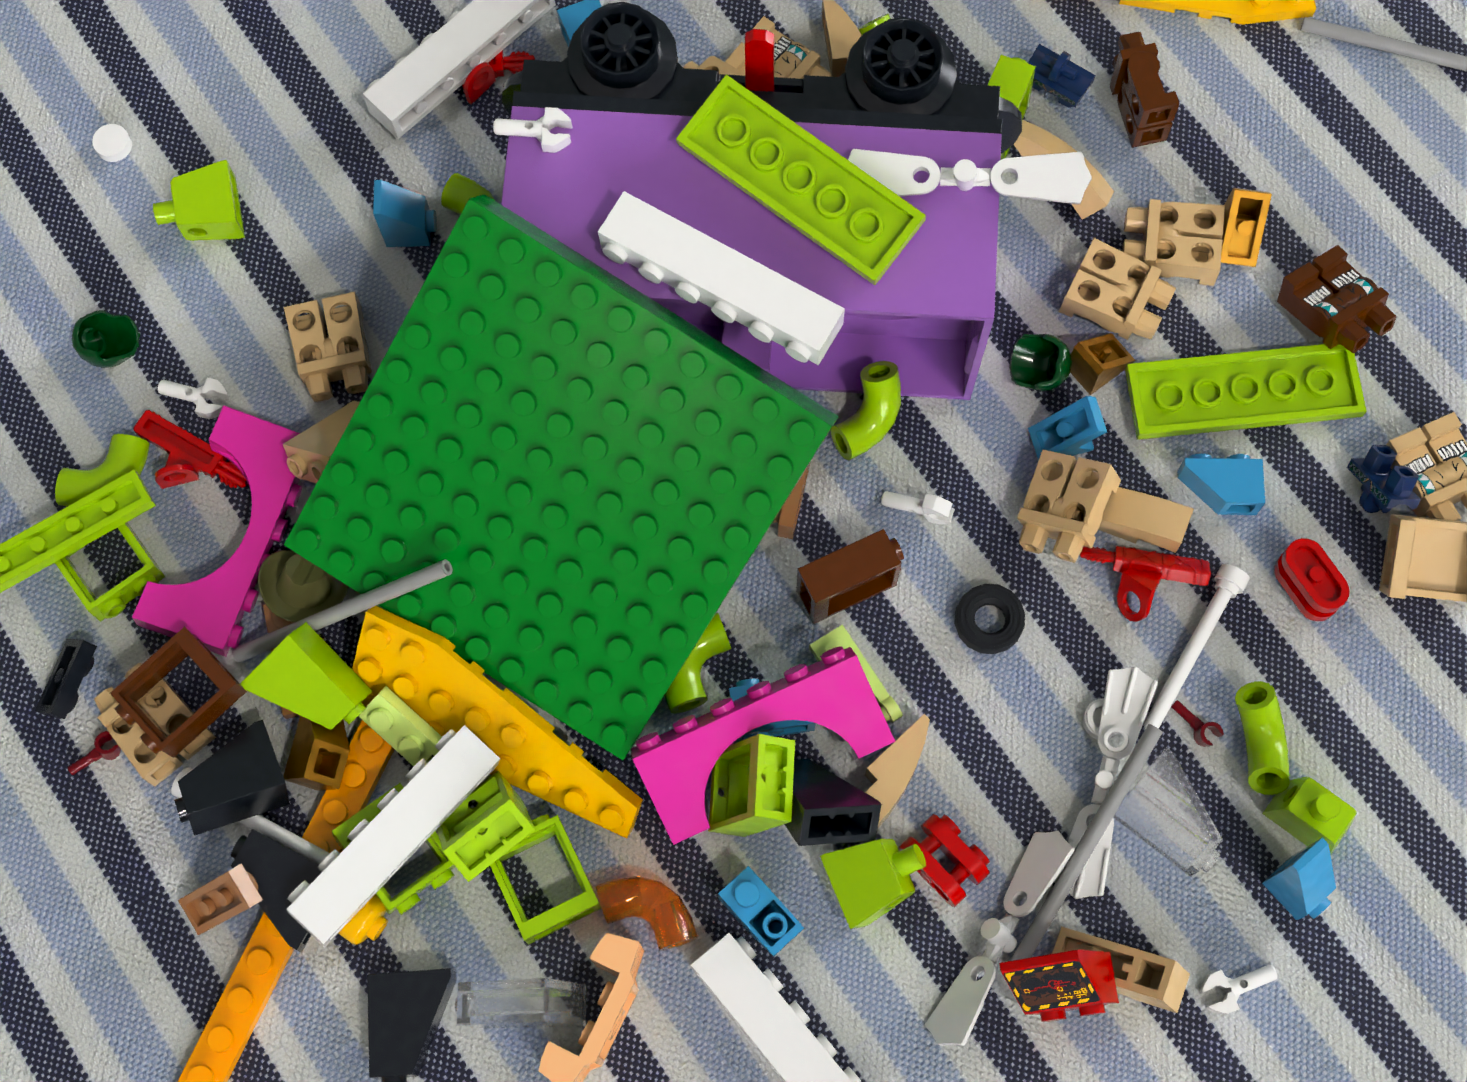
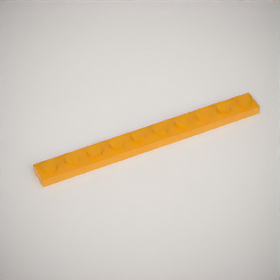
M363 720L349 744L350 752L340 788L325 791L302 836L303 839L329 853L334 849L339 853L343 851L332 836V830L366 807L395 750ZM265 912L177 1082H228L294 951Z

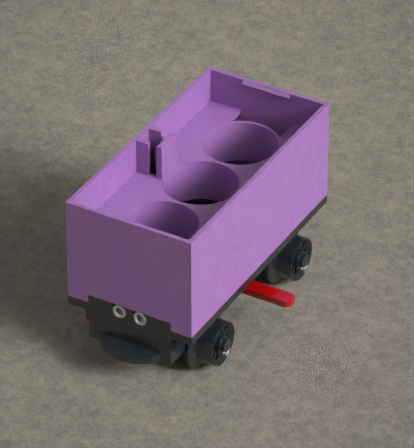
M616 2L608 3L594 10L573 33L567 57L563 61L524 60L523 70L512 74L503 83L502 103L511 119L537 121L544 116L545 107L558 108L571 119L573 128L554 127L549 131L552 134L562 133L570 135L571 143L556 153L543 152L541 142L536 137L509 136L501 205L794 389L864 394L860 377L862 369L874 362L890 361L898 367L901 381V396L971 399L995 312L999 193L992 187L991 181L990 186H973L968 191H962L957 186H940L939 182L938 186L928 194L901 196L902 199L924 213L926 220L878 283L873 285L677 144L676 138L725 75L719 74L717 70L683 68L678 63L675 38L665 22L639 5ZM907 17L889 19L863 33L850 49L845 72L838 77L804 75L803 79L774 77L775 34L765 29H752L745 33V76L728 75L847 160L852 149L928 157L937 163L940 170L941 167L954 168L955 164L963 159L974 162L976 168H991L992 170L993 166L1001 160V154L1017 141L1022 132V114L1012 102L1000 97V86L961 84L956 78L957 72L954 55L943 38L922 21ZM918 171L914 175V180L918 183H924L929 179V174L925 171ZM624 191L845 308L844 323L820 364L817 365L809 360L806 363L800 362L792 358L785 351V347L772 340L769 343L760 341L748 331V327L735 320L733 323L725 322L712 312L711 307L700 301H697V303L688 302L675 292L674 287L662 281L660 284L653 283L639 273V269L627 262L618 264L609 259L603 253V249H601L598 231Z

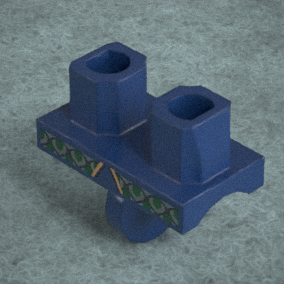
M1039 44L1027 62L1030 65L1036 66L1032 88L1038 91L1045 90L1056 96L1058 102L1068 108H1076L1093 83L1096 75L1071 62V54L1063 51L1059 55Z
M1372 445L1365 458H1351L1347 466L1348 470L1362 483L1361 490L1363 493L1360 496L1359 503L1368 513H1376L1380 510L1382 513H1388L1392 508L1403 504L1407 505L1410 509H1416L1421 501L1413 491L1419 476L1406 466L1390 468L1397 455L1390 446Z

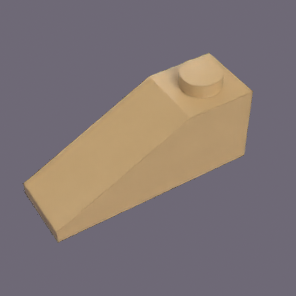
M1061 926L1052 954L1072 950L1110 952L1117 993L1139 1002L1178 1013L1190 973L1176 960Z

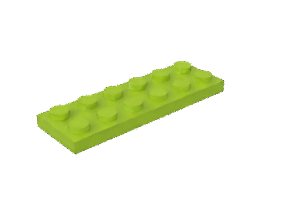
M727 74L676 138L677 144L873 285L878 283L926 220L924 213Z
M1325 344L1131 363L1127 364L1125 368L1137 440L1363 417L1367 412L1355 353H1351L1341 344L1332 349H1329Z

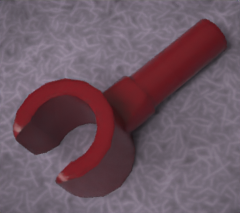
M1177 700L1171 706L1194 729V740L1198 745L1203 747L1213 746L1205 737L1204 732L1206 728L1211 730L1212 734L1217 737L1223 736V729L1218 723H1204L1180 701Z
M108 731L102 732L96 737L93 750L67 767L70 774H76L101 758L113 760L120 755L121 748L118 744L109 750L102 749L106 742L113 739Z

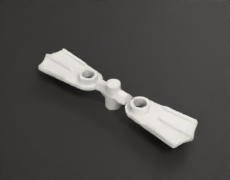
M852 149L848 159L900 197L928 194L938 186L939 182L940 186H957L962 191H968L973 186H990L991 181L992 187L1001 195L1080 204L1084 192L1092 180L1082 152L1005 158L998 161L992 170L991 168H976L974 162L968 159L958 161L954 168L941 167L940 170L937 163L928 157ZM918 171H925L929 174V179L924 183H918L914 180V175ZM1012 172L1016 174L1018 179L1013 184H1006L1001 179L1003 174Z
M1136 666L1125 669H1110L1108 671L1098 736L1099 748L1105 756L1102 758L1099 773L1095 777V788L1091 803L1095 804L1087 805L1079 812L1069 837L1068 843L1074 849L1088 828L1087 821L1089 817L1097 813L1117 779L1121 762L1118 759H1123L1132 753L1155 694L1158 682L1147 676ZM1115 733L1121 734L1124 737V743L1117 748L1109 744L1110 736ZM1112 818L1069 892L1075 899L1104 895L1114 818ZM1061 872L1059 873V875H1058L1057 878L1055 879L1054 883H1056V881H1057L1058 877L1060 876Z
M1059 831L1035 832L1004 897L1003 904L1007 913L1003 919L990 918L981 926V935L987 940L986 950L982 956H976L966 963L925 1023V1027L932 1033L935 1041L940 1046L951 1044L965 1046L995 979L996 967L993 961L997 962L1002 952L1010 953L1017 946V940L1012 935L1020 920L1016 917L1026 916L1034 910L1046 890L1051 887L1075 851ZM1027 897L1026 902L1019 906L1020 900ZM985 971L984 976L976 981L979 973Z

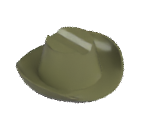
M292 550L277 551L268 556L262 563L258 574L259 589L266 606L276 616L291 622H297L340 604L349 589V586Z

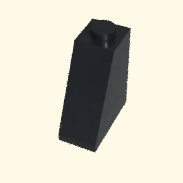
M264 721L254 722L178 781L182 797L174 799L181 823L190 821L194 836L290 805L286 783Z
M794 759L792 820L784 825L799 846L876 840L882 804L879 800L809 759Z
M252 829L248 837L242 835L236 842L231 852V857L234 858L231 867L234 868L242 863L245 870L252 874L258 884V892L263 899L258 904L287 944L302 953L312 935L288 914L287 908L292 903L287 898L304 880L311 884L322 873L318 869L319 864Z
M446 968L367 975L369 1078L381 1079V1082H407V1077L419 1076L457 981V974L454 970Z

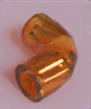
M642 876L616 878L596 885L597 895L607 924L630 917L644 919L650 924L654 932L659 951L676 948L698 939L693 919L683 900L664 883Z

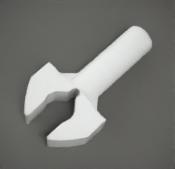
M545 107L544 116L537 121L497 118L493 123V131L496 135L536 137L541 142L543 152L556 153L571 143L569 134H552L549 132L554 127L573 128L571 119L558 108Z
M208 377L205 384L198 388L167 380H161L158 384V393L194 402L196 405L195 413L198 417L206 419L218 417L222 406L208 404L205 398L219 396L230 400V396L218 380Z
M885 491L881 497V504L883 506L922 514L928 522L935 524L951 523L955 510L951 508L953 503L927 493L924 499Z
M1270 964L1234 979L1226 977L1223 971L1220 970L1205 978L1200 987L1199 994L1214 987L1222 990L1228 989L1229 992L1224 995L1222 1002L1206 1007L1209 1011L1226 1015L1240 1009L1237 1000L1241 994L1275 981L1278 974L1276 969Z

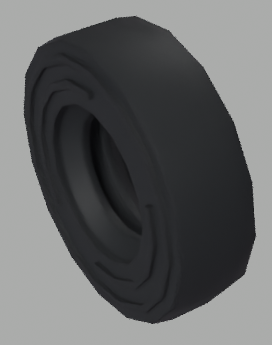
M983 584L973 587L962 596L955 610L954 624L959 638L969 648L979 653L996 654L1008 650L1018 642L1025 627V612L1020 599L1011 590L998 584ZM993 605L999 608L1005 617L1003 628L994 633L982 631L975 622V613L980 607Z

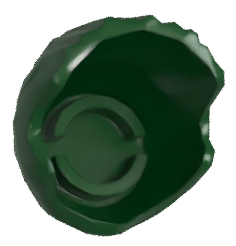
M99 310L79 318L73 327L71 341L73 348L83 360L96 367L109 368L120 365L135 355L139 347L140 333L135 325V321L129 316L112 315L104 310Z
M1022 334L1014 343L1009 365L1011 380L1021 387L1039 391H1049L1059 387L1067 380L1072 366L1071 353L1067 345L1054 335Z

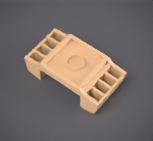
M606 933L593 950L590 959L595 966L618 978L615 984L608 981L597 1003L602 1008L597 1021L594 1023L589 1020L579 1038L578 1044L583 1047L579 1056L548 1041L541 1057L538 1071L551 1082H583L591 1070L602 1067L639 991L636 976L644 954L639 941Z

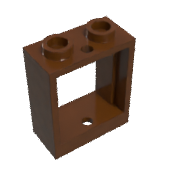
M882 529L798 568L796 591L812 623L815 624L897 586L901 571V560L904 559L903 552L895 538L889 540L885 530Z
M184 626L110 694L119 703L114 708L116 712L130 726L136 722L145 732L140 738L146 746L155 754L162 751L174 758L247 691L201 640ZM189 655L220 690L173 733L167 736L137 701Z

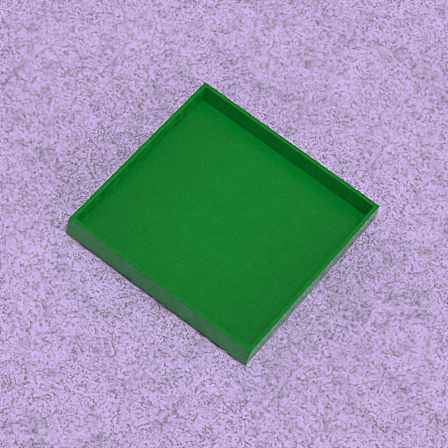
M484 194L469 198L284 546L360 594L444 559L448 560L453 569L451 575L379 604V606L445 637L456 646L453 651L470 664L473 661L485 670L484 673L616 757L624 760L839 416Z

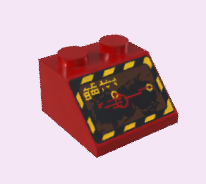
M1072 950L999 963L1001 973L1024 1014L1040 1015L1041 1022L1067 1019L1065 1011L1079 1009L1080 1016L1105 1013L1104 1005L1119 1003L1110 952Z

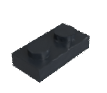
M66 639L37 704L36 712L48 717L66 718L67 714L77 704L79 697L77 691L83 677L89 674L94 665L93 654L97 648L96 645L85 640Z

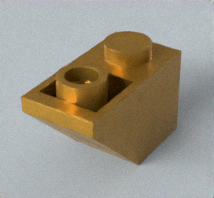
M300 716L283 775L284 780L317 791L339 789L350 752L344 720L330 730Z

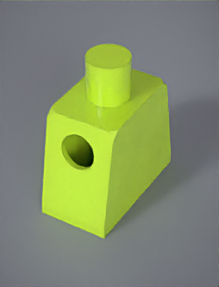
M222 160L174 177L170 181L173 200L153 203V212L157 224L163 225L176 222L178 229L186 240L245 238L236 176L227 160Z
M1306 776L1290 780L1287 789L1275 794L1262 814L1306 846L1323 837L1329 844L1331 855L1350 828L1357 811L1314 779Z
M893 839L874 840L820 856L850 929L870 925L914 894L915 887L909 874L926 867L924 854L917 844L899 851Z

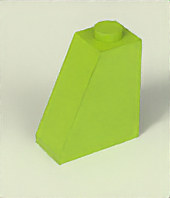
M307 622L290 633L240 683L245 690L330 730L343 719L348 724L352 723L366 709L361 702L373 692Z

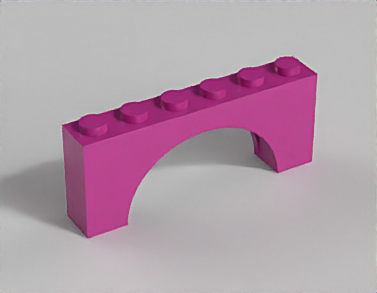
M223 405L209 437V443L212 451L230 460L241 471L250 487L252 509L246 534L230 559L204 578L178 585H164L147 581L132 616L136 625L171 638L185 626L213 653L226 657L230 647L236 649L244 631V627L240 626L245 611L248 613L252 612L259 595V591L254 589L258 581L260 567L264 560L270 556L269 552L274 541L281 542L288 521L284 520L288 506L293 508L296 506L302 491V486L298 485L300 479L295 477L287 466L288 457L283 447L285 442L300 433Z
M840 646L830 649L820 656L821 661L808 667L806 664L796 665L785 671L784 678L771 684L769 681L759 682L747 690V695L733 701L732 698L720 700L710 707L711 712L698 718L695 715L686 716L673 724L674 729L661 735L653 732L636 741V746L631 748L632 760L673 845L710 828L704 801L710 773L722 753L734 741L755 728L785 720L817 723L833 730L845 739L856 753L858 759L896 742L858 657L851 647L843 649Z

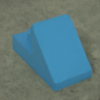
M1085 396L1028 428L1038 461L1042 449L1071 456L1090 452L1094 449L1092 440L1107 433L1097 399L1092 396Z

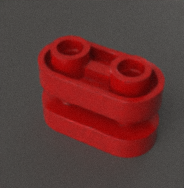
M1301 538L1293 541L1277 559L1274 566L1275 576L1306 618L1312 621H1325L1348 600L1350 591L1347 581L1323 548L1314 540Z
M932 814L921 825L927 837L919 843L916 839L909 836L898 846V849L901 851L914 844L919 846L924 854L926 867L917 870V872L949 905L955 908L967 896L960 885L967 878L974 884L979 885L990 874L986 867L990 861L976 845L972 844L968 847L958 836L961 830L947 815L944 814L939 818L937 815ZM938 848L955 865L949 873L932 856Z

